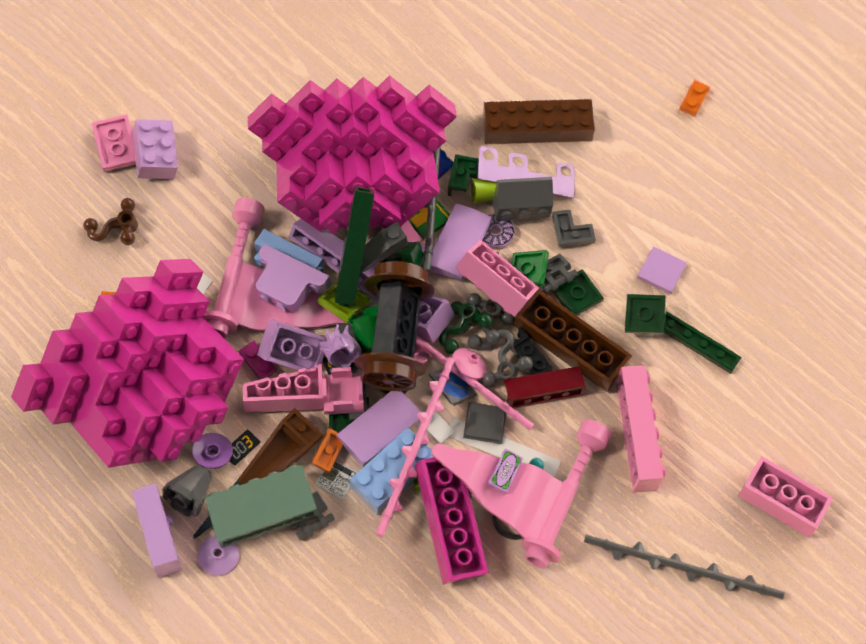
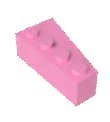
M322 364L315 365L314 368L307 370L306 368L299 369L298 372L291 374H279V377L272 379L264 378L244 383L243 405L245 413L292 411L294 408L297 410L324 409Z

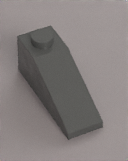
M397 222L380 231L365 244L360 274L408 245L407 236Z

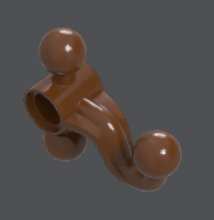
M131 198L123 199L120 204L122 211L119 212L117 217L109 219L99 234H95V231L98 229V222L93 218L86 219L83 227L87 231L88 237L93 241H102L108 236L111 229L122 228L124 232L120 236L121 242L124 245H132L135 241L133 232L138 228V222L132 213L135 208V202Z

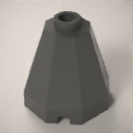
M203 466L190 468L163 487V498L165 500L169 498L172 501L169 505L187 517L193 514V517H197L202 510L211 482L210 471Z

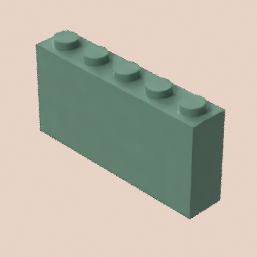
M293 465L285 471L272 472L267 477L261 479L254 478L246 484L233 485L229 487V490L223 492L215 491L209 494L208 497H205L215 535L221 548L319 515L303 465Z

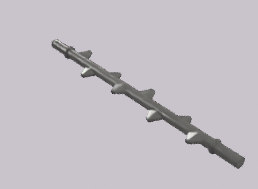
M441 146L434 152L437 178ZM437 195L428 204L425 251L423 252V268L428 273L431 271V259L433 256L432 247Z
M585 535L584 538L585 543L602 547L604 550H611L614 560H618L623 554L649 561L651 569H656L660 564L685 571L690 582L699 575L723 582L727 591L737 586L758 592L760 595L765 594L782 600L785 595L784 591L767 587L764 584H756L752 575H748L742 580L721 574L716 563H712L707 569L681 562L678 554L675 553L670 558L645 552L642 542H637L631 548L607 541L608 539L604 540L590 535Z

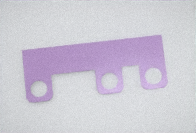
M480 147L479 179L497 182V180L552 177L553 194L574 198V166L558 163L557 177L527 171V157L525 155L510 153L509 167L497 165L498 152L496 149ZM485 150H489L494 154L492 160H486L483 157ZM516 156L521 157L524 161V164L520 167L513 163V158ZM561 167H568L571 170V175L563 176L560 172Z

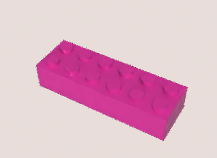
M434 457L420 460L415 465L442 584L468 580L487 574L488 569L468 487Z

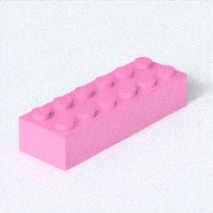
M645 365L621 367L616 381L633 493L657 491L659 485L662 484L663 477L666 475L665 466L661 465L660 460L662 458V448L658 446L657 442L659 430L654 424V421H656V411L651 406L653 393L648 387L650 375L649 372H646Z

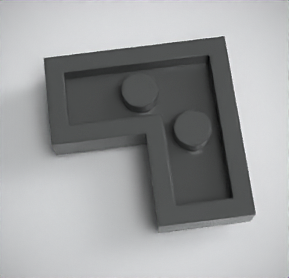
M571 210L552 212L558 248L595 243L596 239L592 224L574 226Z

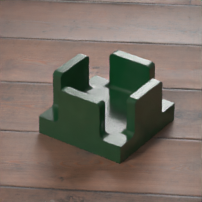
M627 294L625 333H634L637 337H655V334L664 335L667 314L666 295Z

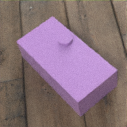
M156 483L133 490L132 494L148 552L158 578L183 571L170 526H173L172 517L170 514H166Z

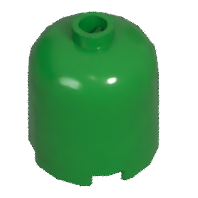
M378 305L364 309V314L356 317V314H353L348 318L361 349L367 352H371L374 343Z

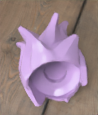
M339 324L336 325L333 334L327 329L325 330L327 341L320 342L324 348L319 350L326 355L331 365L341 366L342 368L350 367L351 363L355 362V359L362 355V350L358 342L351 336L352 332L349 331V325H346L342 334L339 330Z

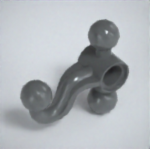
M477 293L468 295L467 303H473L476 308H482V314L489 313L493 319L497 316L501 318L502 323L505 325H511L515 322V317L506 311H502L501 305L491 299L485 302L481 300L480 295ZM487 306H493L495 313L489 312ZM481 327L482 330H483V332H484L485 334H486L489 330H492L490 327H489V328H483V327ZM471 335L467 341L468 346L474 350H489L495 345L482 342L479 335Z
M492 329L486 333V341L490 344H497L501 337L507 339V342L498 352L500 364L497 372H486L482 378L483 384L487 387L494 386L497 380L501 378L503 380L516 378L518 371H529L533 366V361L528 356L521 357L518 363L514 365L507 361L506 353L514 345V336L508 330L502 329L497 331ZM508 367H511V374L508 376H504V370Z

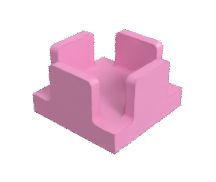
M346 367L332 368V375H323L324 414L364 412L363 383L360 380L361 373H352V368Z

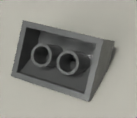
M552 177L497 180L492 202L496 221L550 217L553 208Z

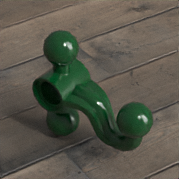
M459 301L452 302L450 306L455 316L461 315L462 318L457 326L447 327L442 331L439 336L441 346L444 347L448 354H453L459 349V344L454 339L447 340V337L449 335L466 333L471 326L480 325L483 328H489L494 322L492 315L489 313L482 314L473 303H465L463 305Z

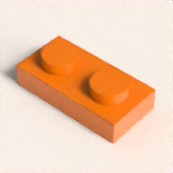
M694 80L679 110L695 117L709 92L710 86Z
M331 428L327 429L310 463L326 473L330 472L343 446L336 436L338 432Z

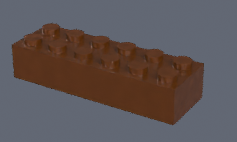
M592 99L484 102L483 125L485 144L580 142L593 140L595 125Z
M539 289L515 316L514 326L516 328H523L530 338L569 366H579L583 376L606 392L617 380L621 367H627L631 361L632 355Z

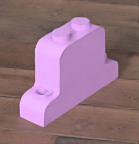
M264 244L259 251L260 264L265 267V270L256 282V288L260 294L259 298L265 303L269 304L271 302L283 312L286 310L289 312L298 311L310 291L325 293L332 284L329 275Z

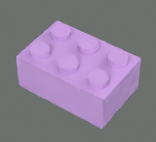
M136 119L132 133L137 178L174 179L178 163L173 121Z

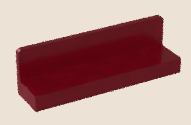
M579 366L504 380L507 391V404L512 408L584 396L586 387Z

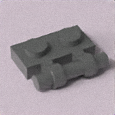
M560 253L548 259L544 283H547V285L542 287L545 293L554 292L559 289V286L572 282L573 278L578 276L575 269L570 272L568 271L571 269V265ZM561 275V277H559L558 279H556V280L553 279V278H555V277Z
M318 491L312 494L319 514L315 516L318 521L308 526L306 522L315 518L312 517L290 525L292 530L301 527L302 530L296 533L299 540L311 537L313 532L320 528H326L329 526L328 523L335 520L332 513L323 516L322 513L327 511L328 507Z

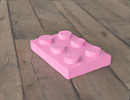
M127 114L92 122L104 172L136 165L133 134Z

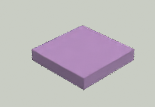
M653 246L637 275V279L671 295L687 262Z

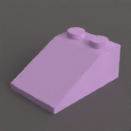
M432 296L427 300L420 301L416 334L418 337L432 343L435 342L455 316L448 300Z
M270 318L257 355L270 362L297 370L303 368L307 370L321 364L324 353L319 349L324 348V346L320 342L327 341V337Z

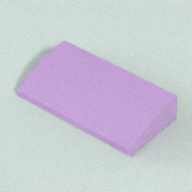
M455 204L432 250L433 256L430 272L463 280L464 277L455 267L468 250L478 241L483 240L492 218L475 209Z
M390 391L336 436L357 463L362 466L391 443L407 427L409 428L419 420L417 413L421 412L401 391Z

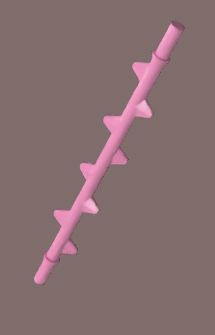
M416 335L415 344L445 366L448 358ZM453 365L451 371L529 431L533 428L534 424L521 415L519 411L513 409L475 379L462 375Z
M448 357L443 371L439 375V380L430 381L428 384L433 391V395L426 412L417 413L421 424L412 446H403L401 449L407 458L399 478L390 479L389 481L393 492L385 512L382 513V519L375 533L379 537L384 536L389 521L392 519L393 511L402 510L398 499L407 478L417 477V472L412 465L420 445L429 444L426 431L434 412H442L444 410L439 399L447 380H449V374L455 362L451 357Z

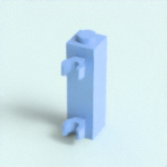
M263 229L254 242L255 252H257L254 260H256L255 264L260 267L262 265L260 264L259 251L265 244L321 272L324 270L322 258L266 229Z

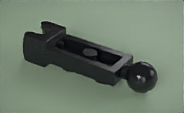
M519 327L517 333L519 339H514V345L510 350L519 359L523 356H528L532 359L533 366L529 370L531 375L552 371L551 365L529 339L528 334L523 328Z

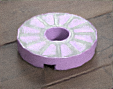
M489 214L488 216L492 218V221L482 241L492 249H501L508 246L513 240L515 232L511 220L496 221L495 214ZM497 228L501 233L495 235L491 230Z

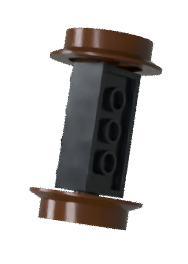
M400 261L384 262L378 264L375 267L374 275L368 277L365 281L366 289L379 297L376 327L374 329V343L371 350L372 353L358 356L354 364L361 370V382L369 387L384 391H408L415 388L417 377L425 374L426 367L424 364L414 359L420 301L431 298L435 293V288L428 282V272L418 265Z

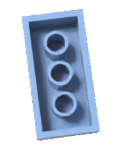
M408 427L349 480L350 488L377 515L387 507L392 495L393 488L389 483L390 479L399 478L407 457L401 449L403 446H412L416 434ZM426 444L420 445L412 466L415 471V465L420 460L433 458L431 449ZM416 477L407 478L402 492L414 482Z

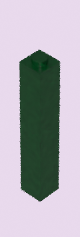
M354 186L334 296L335 303H338L340 306L348 307L355 304L375 195L373 189Z

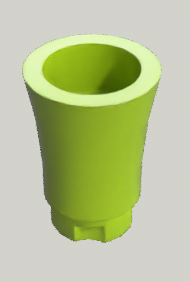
M472 179L471 196L473 204L493 201L497 182Z

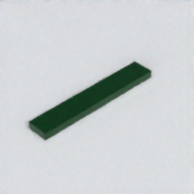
M667 311L666 328H664L665 334L730 374L733 372L742 358L741 356Z

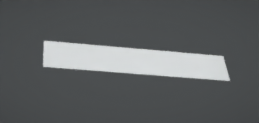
M453 417L450 424L455 430L450 436L451 438L499 458L505 448L523 457V463L529 464L531 459L540 458L544 462L543 470L555 477L561 463L558 459L503 437L502 444L463 438L465 421Z

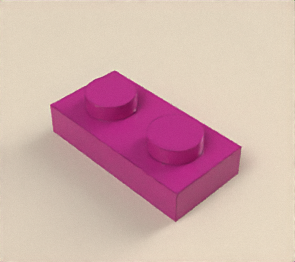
M254 340L240 349L239 354L244 358V361L259 380L268 378L277 372V368L272 362L264 360L257 355L259 345Z

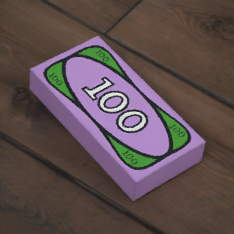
M505 448L487 485L506 494L523 457Z

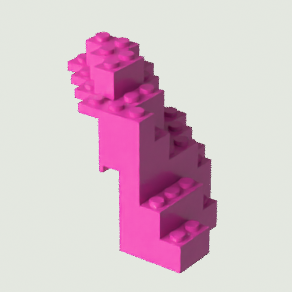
M390 75L377 87L364 77L352 88H349L336 78L325 90L312 80H309L287 103L271 93L248 116V130L262 139V152L276 162L277 203L321 232L325 228L332 234H335L342 227L347 229L354 186L374 190L375 195L369 226L373 229L378 224L385 229L395 222L401 227L439 194L434 152L446 142L444 128L457 118L455 104L430 84L416 96Z
M191 259L160 260L154 276L121 278L115 294L98 296L93 312L76 313L70 329L53 330L41 362L22 366L11 398L23 412L41 410L53 425L70 422L108 468L157 460V458L161 462L177 460L185 443L200 441L206 425L220 424L224 420L229 408L225 402L244 358L203 318L210 303L197 289L203 271Z

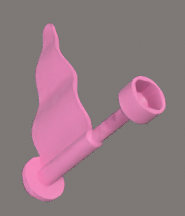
M251 198L237 199L232 217L239 227L232 253L227 260L214 311H206L203 318L224 339L228 333L235 332L238 326L255 331H265L270 318L301 329L347 324L319 305L317 302L320 296L313 291L309 292L303 304L296 312H289L287 310L283 312L271 302L269 304L265 303L259 298L260 294L256 288V282L264 270L243 263L242 256L249 230L261 224L265 207L259 201Z
M583 420L576 434L581 450L568 478L564 482L554 478L537 466L521 462L506 494L487 485L500 459L499 457L476 451L455 449L439 443L434 445L431 455L463 481L486 510L504 521L524 538L521 545L527 551L524 556L526 561L534 566L547 568L549 562L556 563L560 560L561 553L552 545L575 497L578 483L591 454L604 450L612 433L605 425L597 421Z

